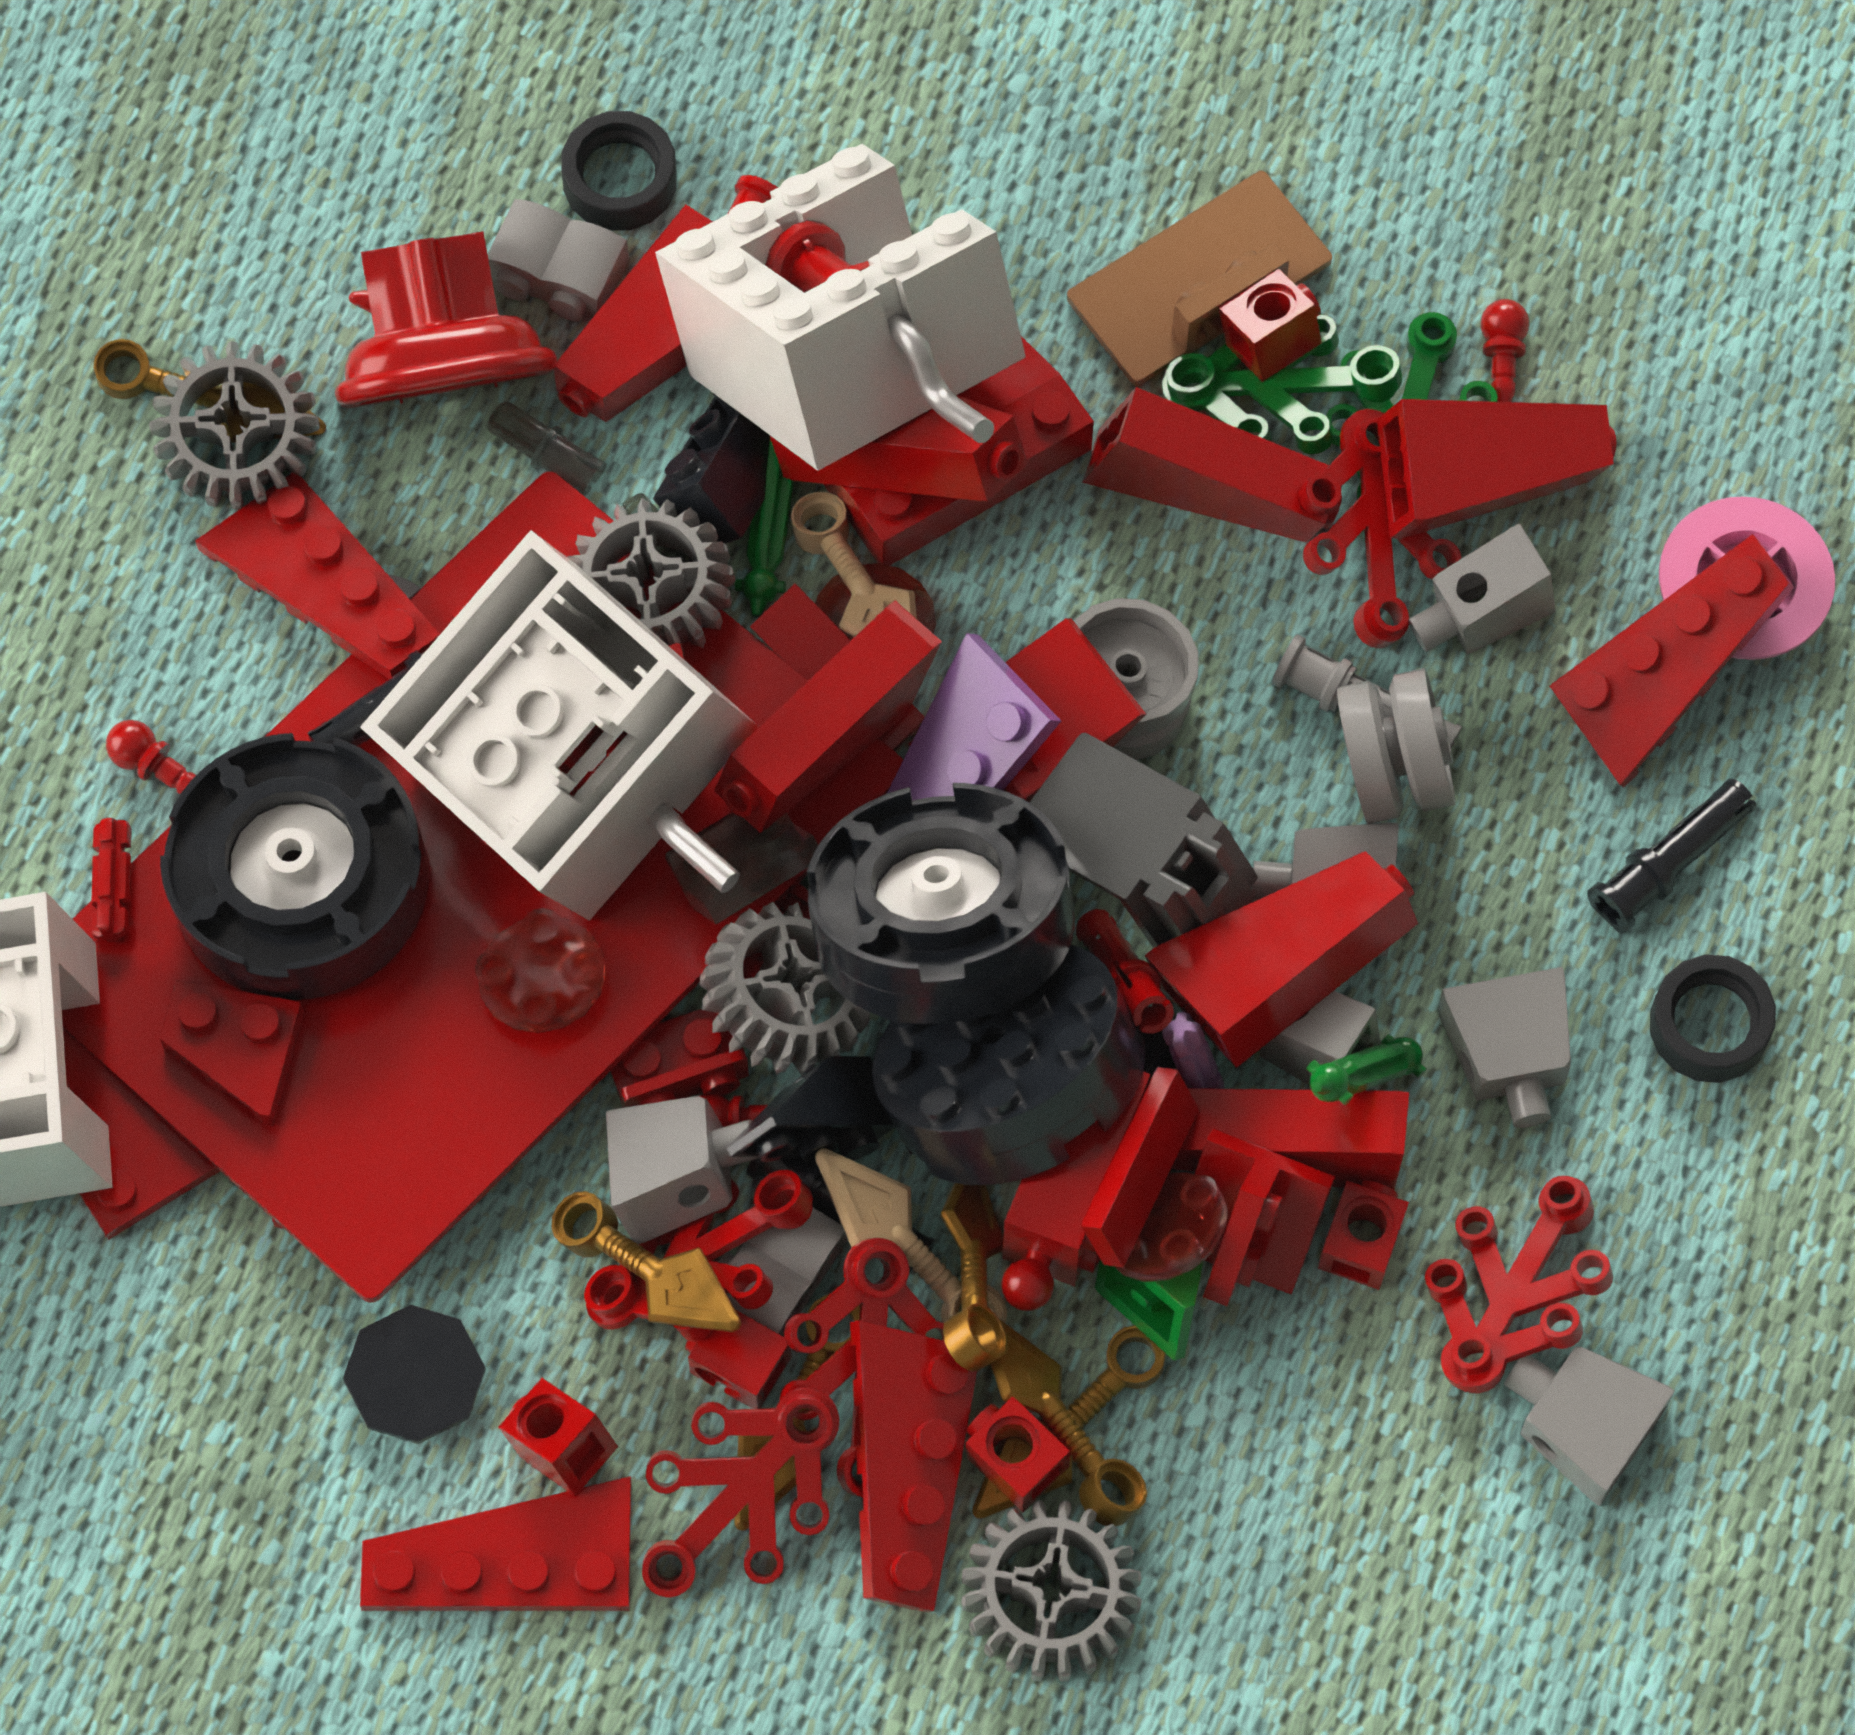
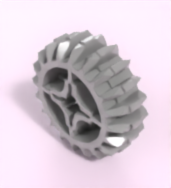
M230 341L227 343V358L217 359L212 346L206 345L202 349L206 364L197 367L192 359L183 357L180 364L187 377L184 380L170 374L164 377V386L174 397L162 395L155 396L153 399L154 409L166 416L156 418L149 423L152 435L165 438L153 447L157 459H172L165 468V473L171 481L187 475L183 484V490L189 497H193L204 485H207L205 500L209 506L216 507L221 500L222 492L229 491L232 508L239 510L244 503L242 492L252 490L256 502L262 504L267 501L264 485L271 482L276 489L289 486L282 474L285 470L301 477L306 473L305 464L295 454L314 455L317 449L314 440L302 435L313 433L320 428L317 416L304 413L315 406L314 395L312 392H297L304 383V378L300 371H293L282 376L286 367V360L282 355L277 354L265 366L262 365L264 351L261 345L254 344L249 350L247 359L240 358L237 342ZM243 382L257 385L270 392L280 402L285 413L270 414L269 408L254 407L247 403ZM222 384V394L217 404L208 409L196 410L195 416H188L190 409L202 394ZM234 401L236 402L239 414L242 416L244 425L249 426L248 428L241 426L243 433L236 435L235 451L225 426L221 425L222 422L229 425L227 418L234 416ZM274 435H282L279 444L268 457L247 468L248 454L255 445L265 441H273ZM185 437H199L201 443H212L221 447L224 450L226 469L216 468L201 461L190 451L185 443Z
M641 498L637 506L638 513L630 515L627 514L624 507L617 504L614 509L616 520L610 524L603 519L594 517L592 526L597 536L577 535L576 546L581 555L567 556V558L585 571L624 607H633L639 610L641 615L639 620L667 645L680 643L683 656L684 649L682 644L690 641L695 646L704 648L706 638L702 628L721 630L723 620L718 610L731 608L733 599L727 587L734 585L733 583L735 582L733 569L727 564L730 559L728 548L722 541L716 542L718 539L716 528L710 522L699 525L698 514L691 507L677 516L674 503H671L668 499L662 504L658 512H652L649 502ZM657 546L678 550L690 557L694 562L682 563L681 557H664L658 553ZM631 552L629 557L626 558L624 561L616 563L619 559H621L622 557ZM651 564L655 577L653 576L655 584L649 586V600L647 601L643 590L645 588L643 581L649 579V565ZM684 601L677 608L666 614L672 605Z
M774 902L765 905L759 914L749 908L740 914L735 923L730 922L729 925L727 924L722 928L717 936V943H713L705 955L704 963L707 966L700 975L699 986L708 990L702 1000V1010L719 1013L712 1023V1033L729 1031L733 1036L729 1042V1053L740 1050L744 1046L752 1051L750 1056L751 1067L760 1065L766 1057L772 1060L776 1075L785 1072L791 1063L803 1075L812 1069L816 1063H820L828 1056H839L840 1053L844 1054L852 1049L858 1040V1033H862L868 1025L870 1013L842 996L826 978L817 957L811 920L803 918L798 902L790 905L784 914L780 912ZM756 953H761L764 963L760 967V971H758L754 978L744 979V959ZM830 997V1019L814 1025L811 1013L815 1009L814 1005L817 1004L819 999Z
M1038 1500L1033 1503V1520L1026 1522L1022 1513L1016 1508H1012L1007 1512L1008 1527L1011 1530L1009 1533L994 1523H990L985 1528V1536L994 1548L984 1544L975 1543L972 1545L969 1556L980 1567L965 1568L962 1572V1583L969 1588L976 1589L962 1596V1609L971 1613L982 1612L969 1623V1631L972 1636H982L993 1630L994 1634L984 1646V1653L989 1658L999 1655L1006 1646L1011 1649L1006 1662V1670L1010 1673H1016L1020 1669L1024 1657L1033 1660L1032 1680L1042 1681L1045 1675V1663L1057 1662V1676L1061 1682L1069 1681L1071 1676V1659L1077 1658L1081 1669L1086 1674H1091L1096 1671L1097 1666L1095 1655L1092 1651L1093 1648H1096L1106 1658L1113 1659L1117 1656L1118 1646L1109 1632L1120 1638L1131 1637L1134 1625L1122 1614L1131 1615L1140 1612L1141 1598L1126 1591L1140 1586L1141 1573L1133 1569H1121L1133 1559L1134 1551L1129 1545L1119 1546L1110 1550L1109 1548L1114 1544L1118 1536V1529L1113 1524H1110L1097 1534L1093 1532L1097 1513L1092 1509H1087L1078 1523L1070 1520V1502H1060L1057 1517H1046V1506L1043 1501ZM1049 1542L1045 1558L1039 1564L1026 1568L1015 1566L1013 1573L1001 1571L1005 1563L1018 1551L1036 1543ZM1069 1545L1081 1550L1094 1561L1103 1575L1106 1588L1093 1586V1579L1078 1576L1071 1570L1067 1556ZM1058 1562L1057 1579L1060 1580V1591L1068 1593V1595L1065 1597L1059 1592L1058 1602H1052L1050 1617L1045 1618L1046 1601L1043 1600V1589L1035 1587V1585L1038 1583L1044 1588L1045 1578H1051L1053 1563ZM996 1592L1011 1595V1601L1023 1603L1032 1610L1036 1621L1034 1636L1024 1632L1009 1620L998 1602ZM1089 1608L1102 1610L1098 1618L1083 1631L1066 1638L1054 1639L1057 1624L1065 1615L1072 1612L1088 1613Z

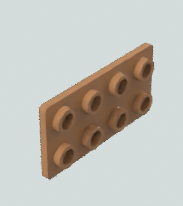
M1261 170L1067 291V302L1134 386H1140L1166 370L1169 364L1177 357L1196 351L1224 333L1219 306L1278 268L1297 286L1330 266L1332 254L1268 174Z

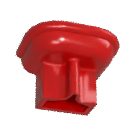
M484 231L445 238L419 239L403 245L361 252L375 335L358 343L349 353L345 365V381L338 384L335 389V397L342 407L355 408L400 400V404H403V399L494 384V387L498 388L497 383L550 374L554 370L557 363L555 352L548 347H542L538 333L529 322L518 316L500 315L498 313Z

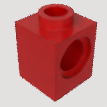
M1279 268L1218 307L1227 347L1262 382L1322 343L1317 317L1321 315V308L1316 297L1306 285L1300 283L1296 286Z
M1347 1181L1322 1249L1318 1269L1380 1290L1405 1219L1409 1202L1399 1199L1396 1191L1381 1183L1363 1181L1358 1185ZM1357 1220H1368L1378 1226L1382 1236L1374 1241H1361L1351 1234L1348 1226Z
M736 1310L741 1319V1326L736 1332L713 1330L706 1338L700 1341L692 1342L687 1340L685 1350L690 1352L688 1356L690 1373L713 1387L718 1381L726 1386L724 1393L752 1409H760L791 1360L792 1352L786 1343L785 1337Z
M541 1378L527 1395L520 1398L513 1405L509 1415L498 1426L522 1459L574 1496L581 1491L618 1448V1445L594 1412L544 1378Z
M1013 1396L1000 1409L994 1403L987 1406L977 1415L966 1430V1433L971 1436L966 1441V1458L1023 1513L1070 1467V1451ZM1008 1437L1021 1438L1032 1448L1030 1455L1019 1463H1007L1001 1460L994 1450L999 1442Z

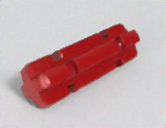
M104 818L93 828V849L99 852V855L93 856L91 903L92 906L97 908V911L91 912V933L98 940H107L109 942L121 941L122 937L126 936L129 932L130 912L129 909L124 907V904L130 903L131 855L127 851L125 852V849L131 848L132 828L126 820Z

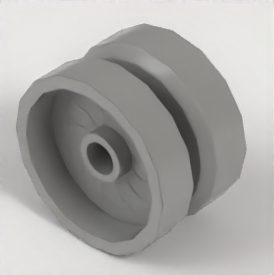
M1116 598L1093 605L1076 618L1074 622L1147 714L1113 748L1135 760L1156 755L1177 738L1188 715L1191 696L1198 678V650L1188 628L1169 610L1146 600Z
M1426 668L1399 673L1393 676L1389 691L1394 716L1386 717L1379 691L1369 680L1337 688L1338 705L1347 752L1359 801L1367 824L1399 818L1404 806L1399 776L1407 775L1414 801L1424 812L1456 805L1450 764H1453L1449 737L1441 706L1436 707Z

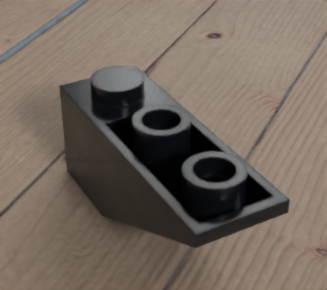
M712 392L714 395L713 400L705 413L689 428L691 436L682 451L666 466V477L654 495L653 500L661 507L666 499H668L671 503H674L677 516L691 507L698 514L699 525L710 522L717 531L718 539L716 542L722 541V543L727 544L743 537L765 499L769 434Z
M828 1056L790 1083L727 1147L730 1157H760L762 1162H770L785 1156H801L803 1161L809 1162L815 1161L816 1152L825 1148L854 1161L876 1151L880 1146L878 1139L893 1130L895 1126L876 1094L872 1076L873 1062L870 1056Z

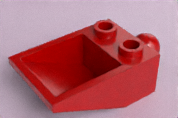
M1065 618L1005 662L1061 722L1003 791L1016 795L1030 803L1081 733H1087L1114 747L1147 715L1072 618Z
M1143 1072L1140 1084L1131 1102L1106 1132L1101 1129L1098 1121H1096L1083 1133L1064 1145L1070 1159L1049 1170L1021 1180L1004 1221L1002 1259L1012 1263L1003 1274L1001 1282L1002 1292L1006 1301L1014 1308L1021 1311L1040 1309L1050 1300L1053 1294L1054 1279L1075 1287L1082 1269L1094 1273L1100 1258L1083 1231L1081 1222L1150 1082L1151 1074Z

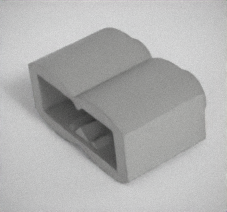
M520 199L514 200L488 252L493 286L498 292L518 301L525 300L527 295L548 302L553 312L571 321H580L583 316L590 319L594 317L615 291L630 261L627 240L618 234L592 223L571 220L546 206Z
M813 1208L810 1218L802 1226L791 1230L779 1229L773 1226L746 1241L736 1255L730 1252L724 1253L718 1260L719 1263L737 1267L744 1264H756L773 1283V1293L770 1299L760 1308L753 1310L741 1307L730 1294L726 1293L734 1309L784 1337V1329L788 1320L802 1312L847 1243L848 1238L843 1226ZM756 1281L749 1284L744 1292L753 1288Z

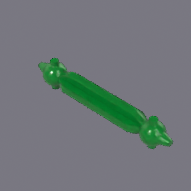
M770 435L765 499L751 521L747 557L752 570L745 575L744 579H736L735 591L743 592L749 601L751 614L754 617H760L767 604L772 602L778 593L784 594L786 592V581H778L774 572L784 558L794 481L783 477Z
M1388 1034L1379 1045L1321 1065L1316 1060H1313L1306 1070L1311 1073L1310 1088L1319 1100L1324 1102H1336L1339 1100L1343 1105H1346L1351 1101L1354 1094L1395 1080L1403 1075L1413 1073L1417 1078H1420L1427 1068L1422 1065L1423 1051L1417 1041L1410 1037L1393 1038Z

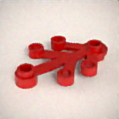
M1362 409L1352 414L1341 428V453L1322 473L1314 474L1301 485L1298 498L1301 506L1308 513L1323 515L1339 503L1342 494L1341 487L1360 470L1361 496L1327 532L1317 535L1306 544L1303 550V560L1307 568L1313 573L1327 575L1344 562L1346 548L1364 530L1370 599L1358 607L1354 615L1353 624L1357 636L1363 643L1370 647L1381 649L1392 645L1405 635L1409 627V613L1404 602L1396 597L1392 539H1390L1380 446L1371 444L1366 437V430L1376 436L1379 442L1377 419L1384 413L1375 409ZM1313 486H1319L1326 492L1327 502H1321L1316 499L1312 490ZM1427 532L1397 539L1418 560L1420 570L1431 580L1438 573L1462 559L1459 548L1448 539L1434 540ZM1317 545L1324 546L1330 551L1332 556L1331 562H1325L1319 557ZM1433 551L1439 552L1445 557L1447 562L1446 568H1441L1435 563ZM1380 608L1390 614L1394 626L1386 624L1381 619Z
M778 1170L767 1175L756 1188L754 1207L708 1233L706 1231L714 1215L727 1211L738 1199L739 1188L732 1178V1200L727 1207L638 1245L654 1254L657 1245H665L671 1242L663 1258L701 1248L724 1291L730 1294L745 1309L753 1310L760 1308L770 1299L773 1293V1283L764 1271L756 1264H744L737 1267L712 1260L773 1226L779 1229L791 1230L807 1222L812 1214L813 1196L810 1189L799 1176L790 1170ZM620 1264L603 1267L589 1279L584 1291L586 1309L590 1318L599 1327L614 1330L627 1326L637 1317L648 1320L646 1281ZM756 1281L753 1288L744 1292L749 1284ZM672 1325L686 1340L692 1342L706 1338L713 1331L710 1329Z
M1557 1176L1548 1181L1543 1187L1538 1199L1541 1216L1508 1273H1506L1495 1243L1498 1237V1230L1491 1212L1484 1207L1473 1206L1463 1210L1458 1215L1455 1222L1458 1237L1462 1245L1472 1253L1490 1305L1476 1327L1463 1297L1467 1291L1468 1284L1461 1265L1452 1259H1440L1433 1262L1425 1272L1427 1288L1431 1297L1441 1304L1452 1338L1443 1348L1441 1367L1446 1379L1456 1388L1473 1394L1487 1392L1500 1382L1507 1363L1552 1347L1558 1349L1570 1348L1580 1341L1583 1335V1325L1578 1311L1570 1304L1558 1302L1581 1294L1599 1295L1608 1290L1613 1282V1272L1607 1256L1598 1250L1582 1251L1574 1257L1569 1270L1538 1281L1536 1280L1561 1236L1582 1231L1593 1219L1594 1205L1588 1187L1581 1180L1570 1176ZM1559 1195H1574L1567 1203L1559 1204L1554 1202L1555 1198ZM1472 1222H1482L1487 1225L1485 1230L1479 1234H1468L1465 1232L1466 1227ZM1599 1267L1602 1269L1601 1273L1594 1278H1584L1581 1276L1588 1268ZM1445 1276L1456 1277L1455 1282L1450 1286H1436L1438 1280ZM1547 1307L1541 1315L1539 1325L1506 1334L1514 1318ZM1568 1320L1572 1322L1571 1326L1564 1331L1557 1332L1551 1330L1552 1326L1558 1321ZM1483 1353V1356L1476 1362L1467 1363L1463 1361L1472 1354Z
M868 1238L854 1245L844 1261L843 1272L845 1281L810 1313H799L792 1316L784 1329L786 1343L791 1349L800 1353H815L826 1345L829 1337L828 1331L860 1305L859 1320L887 1327L889 1307L912 1333L925 1336L929 1330L935 1328L941 1333L942 1340H944V1323L936 1321L906 1285L909 1276V1263L905 1253L896 1243L885 1238ZM873 1258L878 1259L884 1268L882 1278L876 1283H871L865 1275V1267ZM804 1321H810L816 1329L814 1341L807 1346L801 1344L797 1338L798 1327ZM851 1338L806 1380L797 1379L787 1383L781 1391L780 1399L789 1391L800 1387L816 1388L827 1395H831L855 1371L856 1379V1346H851ZM853 1404L851 1447L846 1449L838 1460L837 1478L845 1491L851 1495L863 1497V1483L857 1482L852 1474V1467L857 1461L856 1447H861L859 1407H854ZM807 1409L801 1413L797 1411L793 1419L810 1420L818 1415L812 1409Z
M800 1387L786 1393L775 1408L728 1410L724 1405L717 1402L703 1403L694 1411L691 1421L692 1432L701 1443L716 1445L723 1442L727 1436H772L771 1439L755 1456L682 1458L676 1452L663 1450L655 1453L649 1459L646 1466V1480L649 1486L658 1493H673L682 1486L726 1485L676 1540H662L648 1549L643 1559L642 1577L646 1586L653 1593L662 1597H676L686 1592L695 1578V1559L747 1504L749 1510L750 1546L744 1555L745 1573L752 1581L759 1584H769L777 1580L783 1571L784 1556L781 1549L776 1545L774 1475L793 1455L797 1496L793 1499L789 1509L791 1525L797 1532L803 1535H816L825 1529L829 1521V1506L822 1497L820 1451L834 1441L840 1423L837 1406L829 1395L816 1388ZM804 1408L812 1409L819 1417L818 1425L810 1431L799 1430L793 1423V1417L797 1411ZM708 1412H715L721 1415L725 1423L724 1428L714 1435L704 1433L698 1424L702 1415ZM661 1461H670L677 1466L679 1475L671 1483L659 1482L653 1474L655 1465ZM807 1502L817 1504L822 1510L821 1519L812 1525L802 1523L796 1515L798 1508ZM760 1551L770 1552L776 1558V1567L768 1574L756 1572L751 1565L752 1557ZM664 1555H674L681 1561L682 1570L675 1577H664L657 1570V1561Z

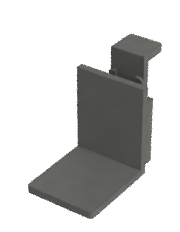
M1081 733L1030 801V804L1048 817L1059 832L1064 843L1069 871L1118 898L1153 948L1258 900L1251 889L1258 879V875L1225 824L1214 817L1200 795L1087 733Z

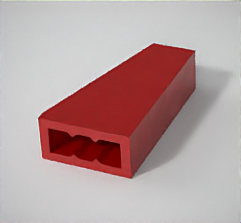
M685 204L558 359L554 367L556 390L558 391L559 400L571 412L580 417H587L589 413H592L604 422H607L687 366L655 252L676 242L677 238L683 233L693 229H700L713 221Z
M1138 387L1128 395L1099 428L1082 481L1085 484L1305 543L1321 528L1328 530L1332 526L1342 502L1341 495L1339 503L1323 515L1308 513L1299 502V489L1311 476L1316 473H1322L1329 466L1328 464ZM1313 486L1312 490L1316 499L1321 502H1327L1326 492L1319 486Z
M958 395L956 396L993 422V435L986 442H976L942 418L933 409H930L817 471L770 436L783 477L793 481L875 490L878 488L884 491L988 502L1028 465L1013 415Z
M1401 399L1377 419L1390 539L1406 538L1590 482L1614 464L1616 435L1613 428L1609 426L1607 405Z
M894 600L729 755L714 792L724 800L733 813L743 817L762 833L907 715L942 641Z
M1364 851L1160 944L1146 953L1145 957L1160 978V988L1183 1012L1191 1014L1193 1022L1201 1025L1203 1033L1237 1068L1418 925L1409 898L1415 893L1408 880L1394 865L1389 864L1383 869Z
M1188 1088L1199 1111L1171 1169L1195 1172L1205 1142L1212 1128L1331 1174L1335 1176L1332 1187L1344 1188L1347 1181L1358 1185L1363 1181H1373L1395 1190L1404 1157L1409 1092L1365 1090L1354 1094L1351 1101L1343 1105L1339 1100L1336 1102L1321 1101L1313 1094L1312 1090Z

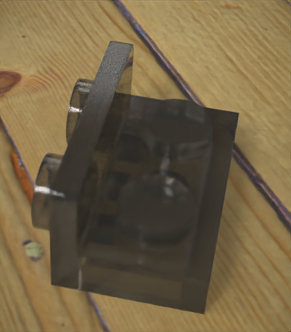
M733 812L727 814L697 833L704 842L740 874L735 885L725 893L720 892L673 848L665 854V859L691 907L714 924H718L808 868L818 843L814 835L794 824L787 812L762 833L743 817Z

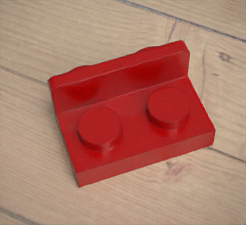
M699 1009L657 1024L610 1071L623 1108L688 1098L699 1093H703V1095L715 1093L725 1096L740 1086L739 1079L749 1076L748 1059L744 1048L741 1047L740 1050L729 1053V1042L733 1038L732 1034L729 1031L712 1033V1023L719 1013Z

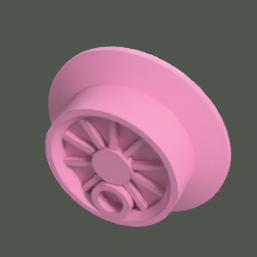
M1729 497L1707 503L1692 511L1679 522L1668 537L1659 564V586L1662 599L1665 600L1750 535L1754 534L1785 574L1794 589L1742 651L1737 650L1731 658L1756 660L1776 657L1805 643L1824 622L1830 610L1835 591V572L1832 558L1826 544L1814 527L1791 509L1761 498Z

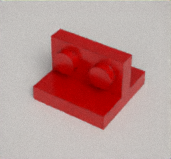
M1212 1128L1205 1142L1171 1241L1172 1245L1206 1251L1204 1261L1214 1264L1203 1297L1227 1307L1238 1284L1250 1288L1253 1280L1292 1295L1335 1176Z

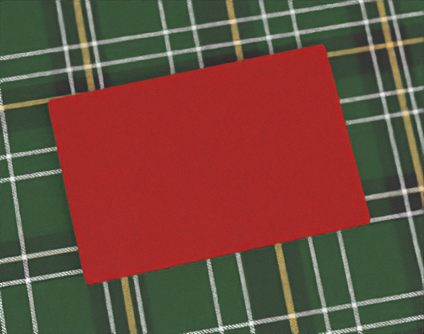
M551 471L544 472L437 572L410 600L441 634L452 622L451 614L472 599L530 530L567 557L581 555L576 546L577 535L597 536L592 526L594 517L603 519L608 524L614 522V520L557 473ZM631 552L622 557L621 559H619L616 563L624 561L626 558L629 557ZM651 564L649 565V579L643 581L645 586L643 590L647 601L649 600V586L655 584L653 578L655 575ZM684 601L672 605L666 614L677 608ZM625 607L636 618L641 619L639 610L633 607ZM721 609L718 610L723 620L721 630L703 627L702 630L706 638L704 648L695 646L690 641L682 644L684 649L683 657L689 665L758 725L757 728H759L808 680ZM351 654L266 736L293 733L295 741H310L307 735L309 731L327 722L342 712L343 709L389 679ZM370 738L357 747L373 755L391 771L404 788L412 804L427 853L429 866L427 897L421 917L409 940L399 953L377 973L349 989L329 996L293 1000L302 1003L305 1013L273 1126L260 1122L249 1108L228 1092L223 1094L206 1081L200 1071L193 1066H186L163 1048L159 1039L176 980L243 991L220 979L205 967L191 950L179 927L166 896L160 868V855L164 856L165 845L171 826L131 863L130 903L124 904V907L129 909L130 912L129 932L126 936L122 937L121 941L109 942L93 937L91 933V912L97 911V908L92 906L91 901L73 918L82 930L96 943L100 1004L62 1010L63 1029L360 1298L369 1303L377 1302L700 982V975L707 966L704 963L705 955L713 943H717V936L725 925H729L730 922L735 923L740 914L749 908L759 914L762 908L771 902H774L777 906L807 876L811 858L826 834L841 819L855 809L887 794L904 760L901 756L878 738L762 833L743 817L733 813L724 800L714 792L723 771L722 767L683 814L675 808L673 809L694 833L739 872L740 876L735 885L725 893L720 892L661 838L589 921L539 892L489 845L484 846L482 841H478L471 828L376 741ZM564 762L559 767L566 774L571 770Z

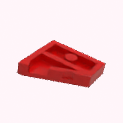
M176 980L159 1039L163 1048L186 1066H193L204 1075L205 1080L223 1094L228 1092L249 1108L260 1122L273 1126L305 1011L302 1003L299 1001Z

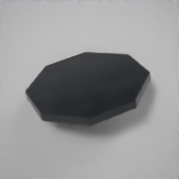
M408 1305L360 1329L343 1376V1381L369 1430L420 1444L469 1419L486 1368L461 1319L414 1305Z

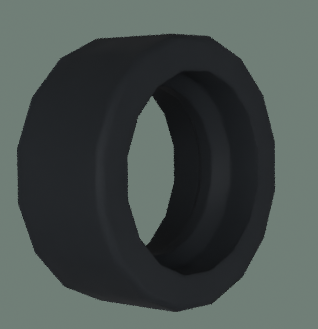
M606 111L587 118L570 133L562 150L561 174L563 191L572 210L582 219L610 231L633 230L652 223L669 207L676 192V155L667 132L651 118L632 111ZM612 143H629L644 149L651 156L655 165V177L652 183L642 192L628 197H607L591 190L584 180V165L589 155L596 149Z
M1705 954L1681 962L1665 976L1650 1009V1034L1658 1054L1674 1071L1695 1081L1721 1083L1743 1076L1760 1062L1776 1024V1004L1767 982L1751 966L1730 956ZM1708 984L1721 985L1735 992L1745 1003L1750 1015V1030L1745 1041L1734 1050L1725 1053L1705 1052L1689 1044L1678 1032L1675 1025V1008L1680 998L1690 989Z

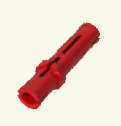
M1094 909L1086 912L1077 922L1075 928L1077 938L1080 942H1083L1090 953L1098 957L1106 965L1112 974L1136 1027L1139 1025L1140 1031L1144 1033L1160 1032L1172 1021L1174 1009L1171 1002L1167 1000L1160 990L1158 974L1151 964L1138 958L1130 943L1117 927L1116 921L1112 916L1109 917L1110 914L1106 910ZM1100 934L1101 937L1096 939V936Z

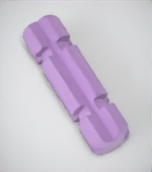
M1177 1013L1176 1019L1171 1021L1162 1030V1035L1167 1046H1169L1170 1054L1187 1088L1224 1089V1081L1220 1072H1218L1217 1064L1208 1042L1205 1040L1201 1025L1193 1022L1190 1013Z

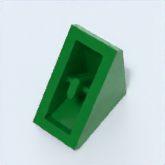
M1138 1238L1124 1268L1104 1265L1100 1259L1095 1289L1172 1360L1176 1361L1185 1358L1206 1251Z

